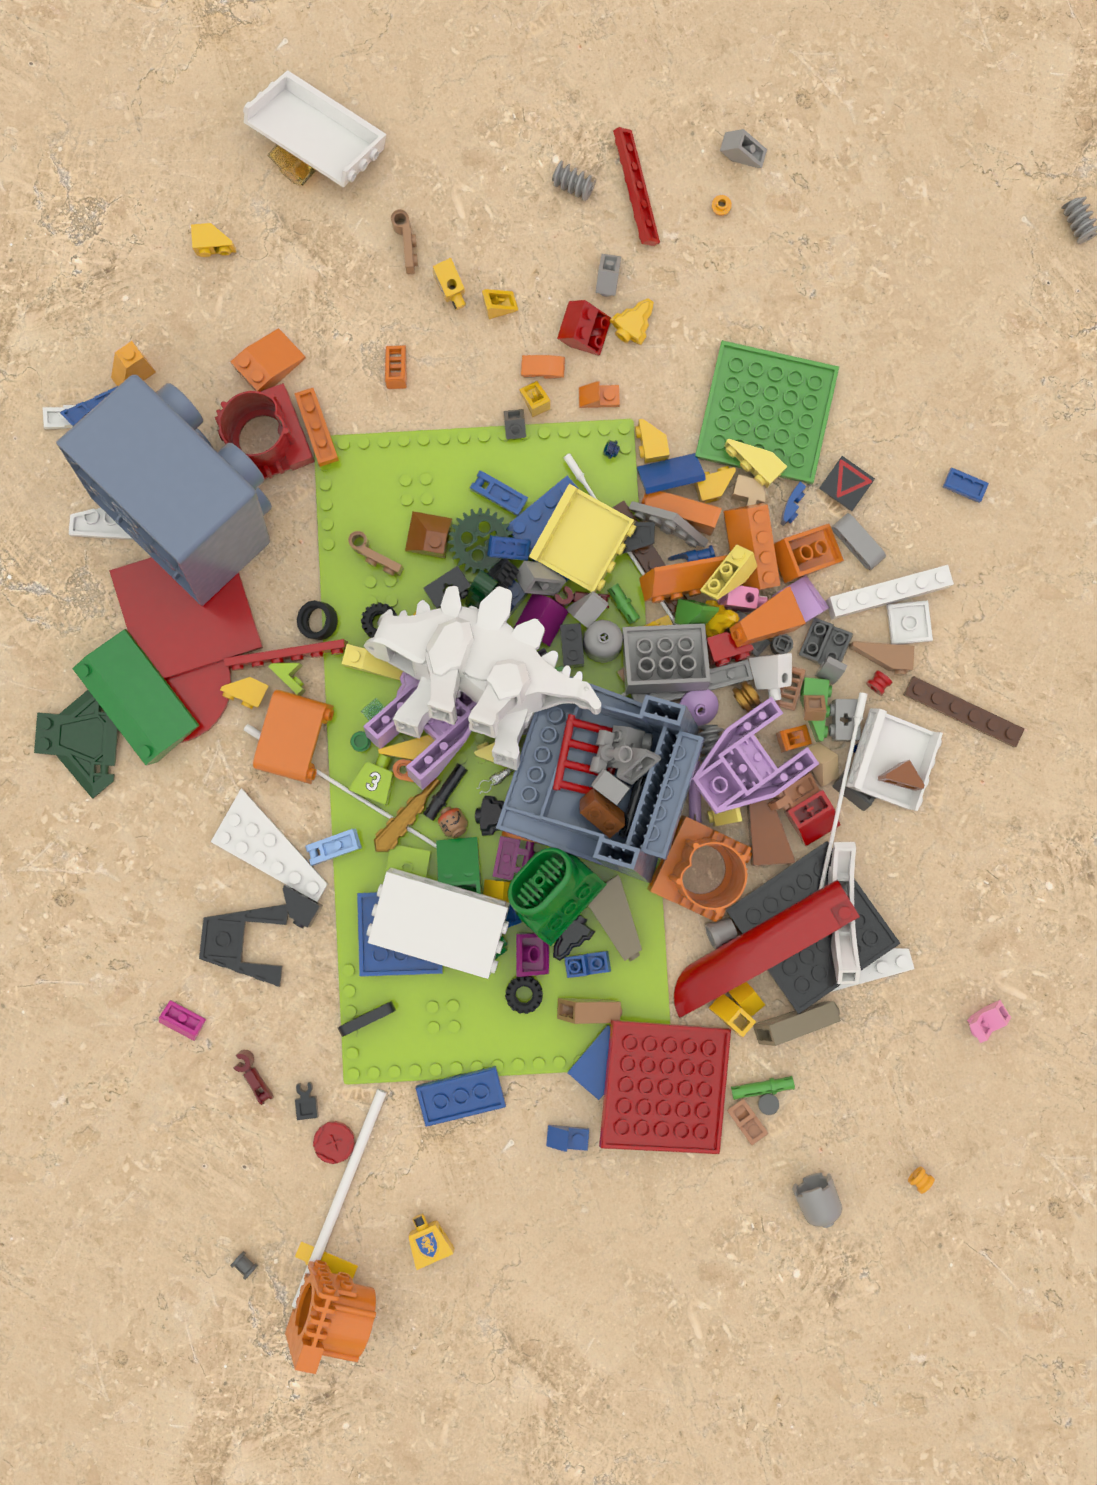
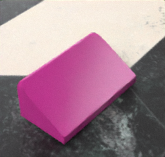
M171 1000L159 1016V1023L193 1041L196 1040L206 1021L205 1018Z

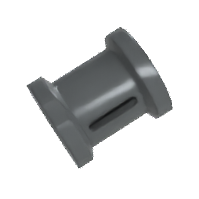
M243 1251L230 1266L232 1268L235 1267L243 1275V1279L246 1280L257 1268L258 1264H253Z

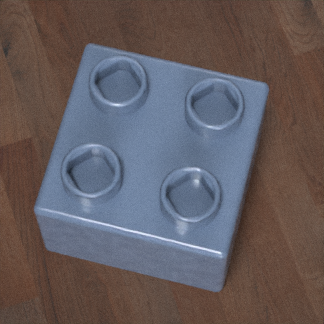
M131 375L58 439L56 444L89 496L184 590L203 606L270 543L269 533L263 516L271 510L272 505L259 488L264 482V477L253 461L233 443H227L218 452L213 449L211 443L198 429L203 423L201 414L177 387L171 383H166L155 392L138 375Z

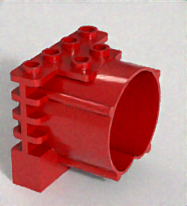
M284 383L261 392L245 391L233 396L227 403L222 401L221 406L223 409L216 410L218 416L215 417V420L219 427L217 431L222 442L224 441L225 445L233 443L240 449L241 431L250 420L267 416L278 421L277 431L280 437L277 442L264 452L246 454L258 467L264 479L273 478L274 475L279 473L283 474L290 469L294 471L315 462Z

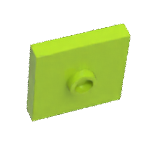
M396 845L393 850L389 851L385 875L390 868L427 878L431 851Z

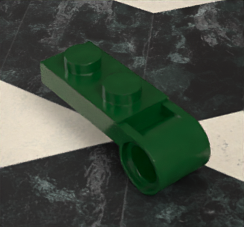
M481 570L471 584L465 606L467 608L474 606L479 609L481 601L496 589L499 582Z

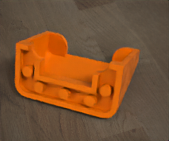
M275 690L269 703L256 748L253 767L257 770L312 784V780L315 779L317 774L315 765L311 763L321 726L332 720L334 706L286 691Z

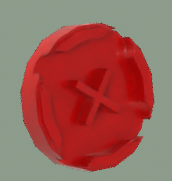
M338 1121L327 1122L322 1125L315 1133L313 1140L316 1155L322 1161L329 1164H337L348 1159L355 1145L354 1134L350 1127Z

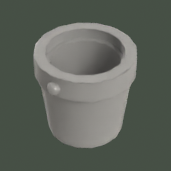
M730 918L705 924L706 934L714 949L737 937L736 928Z

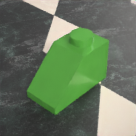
M678 599L674 623L680 625H706L719 611V607L695 600Z

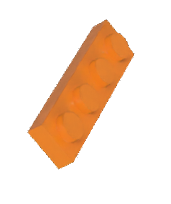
M314 388L294 393L319 467L339 461Z

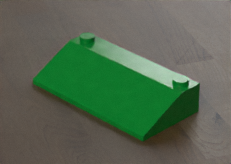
M127 629L122 630L86 655L72 668L145 765L159 762L200 726Z

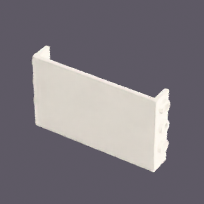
M288 70L276 81H272L263 92H259L251 102H247L243 109L245 124L343 188L349 182H353L360 171L363 172L371 161H375L379 153L384 150L387 134Z
M390 868L386 872L383 885L380 884L377 891V896L380 897L378 904H375L372 910L374 920L373 924H369L366 935L369 936L368 943L487 979L491 973L495 974L498 965L495 957L497 953H501L504 943L500 939L502 933L506 934L509 922L506 921L510 907L509 902L394 868Z

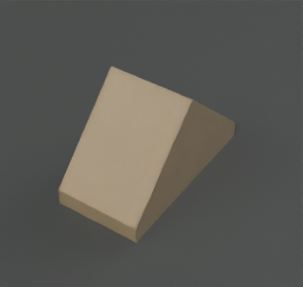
M820 742L809 747V750L819 762V765L813 768L812 771L820 786L823 787L839 778L838 755Z

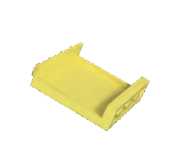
M569 484L529 557L588 589L590 592L594 591L596 593L597 590L600 592L606 583L603 579L607 572L611 573L616 565L614 560L617 554L621 555L626 547V544H624L626 538L633 535L637 527L634 525L636 521Z

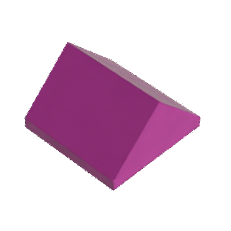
M532 594L514 628L529 620L538 619L545 630L541 643L550 647L568 611L549 597Z
M517 933L516 976L549 974V945L535 933Z

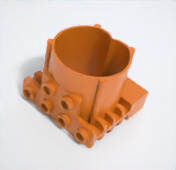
M682 815L678 822L667 860H660L647 889L717 922L718 919H722L726 907L735 903L745 889L748 877V869L745 863L747 864L752 856V852H750L751 847ZM707 845L716 849L722 856L725 864V874L720 885L714 890L703 894L693 893L683 886L682 877L686 869L692 866L691 859L695 850Z
M322 1260L309 1261L308 1269L310 1274L305 1273L304 1275L305 1282L300 1288V1294L296 1300V1308L292 1309L285 1335L294 1369L316 1374L322 1355L352 1362L359 1361V1357L368 1343L376 1317V1293L373 1287L353 1283L350 1275L346 1273H331L327 1263Z

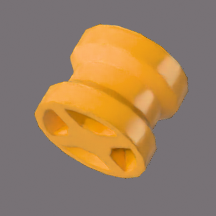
M922 1166L916 1168L908 1178V1182L911 1185H915L917 1191L921 1194L928 1191L935 1181V1178L926 1174Z

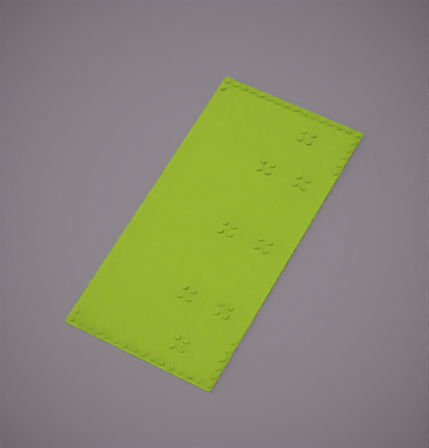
M632 419L525 424L526 437L517 439H506L505 426L330 435L339 461L319 467L314 452L321 602L331 605L335 609L338 618L336 630L329 638L324 639L323 642L344 639L350 645L365 648L364 644L370 637L362 628V613H365L366 608L371 607L373 603L378 604V602H381L382 604H388L395 610L397 616L403 610L407 612L408 616L413 615L417 610V604L422 600L430 606V610L436 609L423 588L458 566L460 559H453L456 552L449 551V549L454 547V544L448 543L445 558L406 552L405 548L412 511L452 518V524L458 526L459 523L456 519L464 520V512L470 516L471 509L474 510L475 514H478L479 508L482 509L484 514L487 509H490L491 516L498 512L497 519L504 517L503 525L510 523L517 517L516 515L469 489L471 484L477 480L479 471H483L528 497V501L521 511L522 513L566 476L573 481L579 490L589 495L584 485L579 480H576L575 475L563 458L570 453L582 473H584L588 486L599 501L611 508L622 501H625L628 507L632 501L639 503L634 421ZM484 482L482 488L486 489L489 484ZM482 521L479 523L478 528L480 532L487 533L490 530V525L488 522ZM451 525L450 532H455V529ZM354 531L363 532L369 540L368 548L403 566L404 569L401 575H389L383 571L384 567L378 564L374 567L365 562L366 558L355 552L348 542L350 534ZM493 531L483 538L477 536L478 541L467 547L465 551L468 552L478 545L484 547V542L490 538V535L494 536L497 532ZM464 532L461 535V540L463 543L469 544L472 542L473 536L469 532ZM449 535V540H453L454 537ZM357 538L354 541L355 546H361L364 543L363 538ZM479 549L472 552L473 560L481 561L483 552ZM624 553L616 556L614 560L616 565L611 573L607 572L603 579L606 581L604 587L600 592L598 590L596 592L598 594L610 595L607 590L618 583L626 597L631 599L632 606L640 616L634 623L629 625L621 610L616 608L617 604L611 595L608 598L609 609H605L596 619V621L608 620L615 623L621 632L623 627L646 625L645 601L639 580L642 574L629 554ZM529 556L528 560L508 559L518 569L524 561L533 562ZM463 563L458 567L471 585L480 570L477 569L473 574L472 567H469L465 571L466 564ZM569 579L558 594L562 599H567V596L563 593L565 586L569 587L573 594L575 591L591 592ZM528 593L527 597L506 621L513 629H515L514 626L530 599L531 593ZM543 595L553 599L552 595ZM467 597L460 600L461 606L467 607L465 606ZM322 610V628H323L324 625H325L326 617H325L324 611ZM568 612L562 625L581 622ZM378 614L373 618L374 628L378 629L377 622L383 614ZM581 623V633H582V643H583V636H584V634H585V632H586V630H587V627L584 626V625ZM559 629L550 647L541 643L539 649L536 650L539 651L545 648L547 653L556 651L558 653V660L555 668L563 666ZM623 645L618 657L606 663L590 659L583 649L584 667L570 668V677H574L580 671L582 672V681L620 695L624 693L625 683L617 673V671L624 667ZM343 650V654L331 655V652L324 653L326 703L334 706L333 718L327 723L329 777L349 789L365 762L375 765L379 756V748L372 741L366 751L358 752L354 750L350 743L352 735L358 731L365 732L363 726L396 698L397 691L402 684L399 680L345 667L342 664L345 650ZM628 694L627 696H625V697H628V698L632 699L631 694ZM423 730V732H422V734H421L420 737L426 736V735H429V734L426 733V732ZM472 731L467 741L438 777H436L441 783L427 798L423 812L433 800L432 796L437 794L457 763L468 770L446 802L447 805L443 806L440 812L449 806L451 808H460L468 821V826L466 827L467 831L457 838H478L483 895L485 879L512 880L492 877L502 831H495L494 835L482 836L480 824H477L475 821V811L477 808H481L485 795L495 796L497 800L505 802L515 770L509 768L511 772L497 783L492 777L507 770L508 767L479 758L474 753V751L478 750L477 746L488 742L490 745L495 742V738ZM400 732L384 747L409 741L416 737ZM522 735L519 741L520 754L527 735ZM387 756L391 760L386 770L393 772L395 762L403 758ZM406 766L400 768L402 774L407 772ZM394 776L387 805L360 794L358 795L391 816L396 817L397 811L407 805V800L420 794L423 790L414 782L400 780ZM330 782L332 836L350 829H356L362 847L356 851L333 858L341 1025L390 1001L393 1002L396 1011L346 1036H341L343 1081L345 1084L439 1080L496 1066L499 1076L568 1072L607 1025L611 1027V1023L574 1024L557 1019L558 998L615 1000L621 1002V1021L670 1024L663 897L647 889L650 883L580 857L578 858L604 882H607L616 875L620 877L642 948L639 951L640 956L634 960L629 961L627 959L624 961L590 907L587 906L580 915L588 919L586 925L596 932L590 940H585L580 947H574L568 956L608 951L611 971L567 978L565 959L563 958L559 961L553 958L554 942L552 946H549V974L532 976L542 987L543 998L540 1006L528 1014H519L517 1011H513L508 1006L505 997L508 984L517 977L516 934L534 933L524 922L507 928L506 934L502 933V936L508 943L505 946L508 950L495 960L498 961L495 974L491 973L488 979L447 966H443L442 974L359 976L357 893L377 892L380 884L383 885L389 852H376L374 839L376 838L375 834L387 826L386 823L389 819ZM423 812L417 814L416 821L413 825H409V827L435 843L436 840L455 839L452 836H445L438 824V818L441 816L440 812L434 821L423 815ZM407 830L406 834L398 839L397 845L431 851L427 878L438 881L437 848ZM521 840L519 848L525 849L527 841ZM535 843L533 851L536 854L542 849L551 847ZM518 854L517 867H522L524 855ZM658 858L655 871L660 863V858ZM526 986L520 987L516 991V997L520 1002H528L532 998V991Z

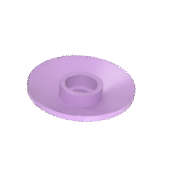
M709 689L688 691L679 703L687 706L698 726L709 723L716 716L719 706L716 695ZM703 707V710L698 712V709Z

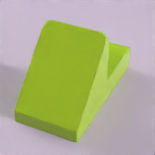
M273 663L268 666L297 695L302 696L306 692L302 687L304 683L297 676L292 678L303 666L301 663Z

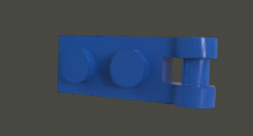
M483 471L478 472L477 480L469 487L476 494L485 497L516 516H519L528 501V497ZM484 482L489 484L486 489L482 488Z

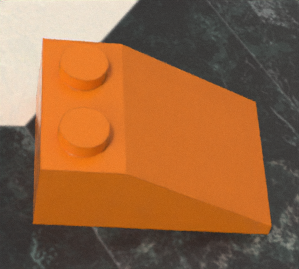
M278 328L246 347L230 362L255 391L261 392L276 386L306 357Z
M830 523L774 543L777 565L784 583L844 561Z

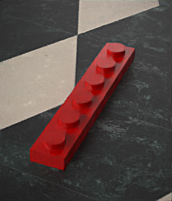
M618 127L613 130L615 144L618 148L620 163L623 168L624 179L627 184L629 199L639 232V239L641 244L656 246L660 243L633 133L630 129Z
M340 639L224 658V664L226 667L232 668V671L243 670L244 666L252 665V668L263 667L264 663L267 662L272 664L284 663L286 659L301 661L304 660L303 657L305 656L320 658L324 656L323 653L331 652V655L343 654L348 641Z

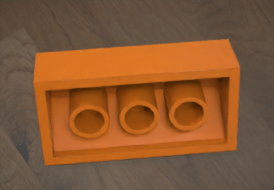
M759 503L724 510L730 552L737 544L752 551L757 563V568L746 582L740 586L757 588L759 590L780 586L768 504Z
M728 555L651 569L639 578L644 601L659 603L665 601L664 598L671 597V600L682 598L685 594H689L690 597L700 595L701 588Z

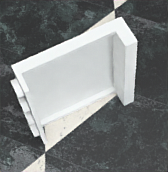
M870 708L849 771L846 787L907 810L918 811L923 802L924 790L929 783L931 769L935 765V756L941 746L943 733L933 732L887 714L885 710ZM910 760L925 786L922 790L914 791L878 781V776L897 764Z

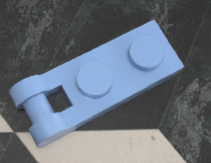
M350 829L305 846L306 851L310 854L311 859H309L311 866L362 848L356 829ZM317 849L320 850V856H318Z

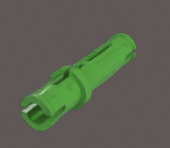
M792 1076L778 1079L769 1078L767 1081L731 1086L733 1100L770 1093L775 1095L777 1092L795 1089Z

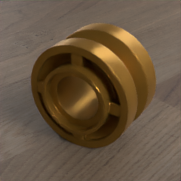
M743 681L740 689L737 687L732 689L734 698L742 709H745L748 713L752 711L753 704L755 706L762 704L759 700V695L750 683L748 684L746 681Z

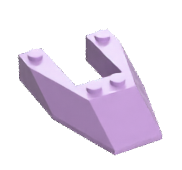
M419 682L407 687L363 726L366 737L379 749L383 748L400 733L396 730L393 718L398 709L417 689ZM464 692L461 697L456 698L455 706L458 718L455 725L431 718L423 730L435 741L406 766L408 777L422 790L438 777L472 732L469 730L470 722L468 717L477 703Z
M772 697L726 728L693 775L692 782L715 814L774 798L819 765V762L807 747L779 767H776L754 736L755 733L783 714Z

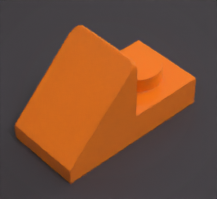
M596 381L579 387V408L620 406L619 385H600V382Z

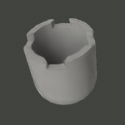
M608 620L595 621L587 628L583 636L584 652L590 659L596 662L606 663L618 657L623 645V636L620 628Z
M822 1172L804 1177V1182L799 1186L795 1183L792 1190L807 1223L823 1228L834 1225V1222L842 1213V1204L831 1174L823 1176Z

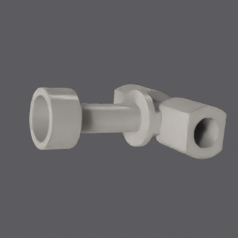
M599 730L596 741L599 749L597 757H592L589 771L599 774L603 768L606 770L608 761H611L613 758L617 762H629L633 755L632 749L626 745H619L614 749L612 743L615 733Z

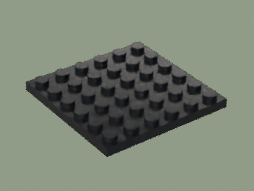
M824 842L726 909V912L742 934L819 890L829 842ZM833 848L830 855L824 887L828 885L829 867H831ZM854 879V907L860 916L855 919L858 956L862 971L901 943ZM832 933L767 970L797 1014L841 985L837 984L831 951Z

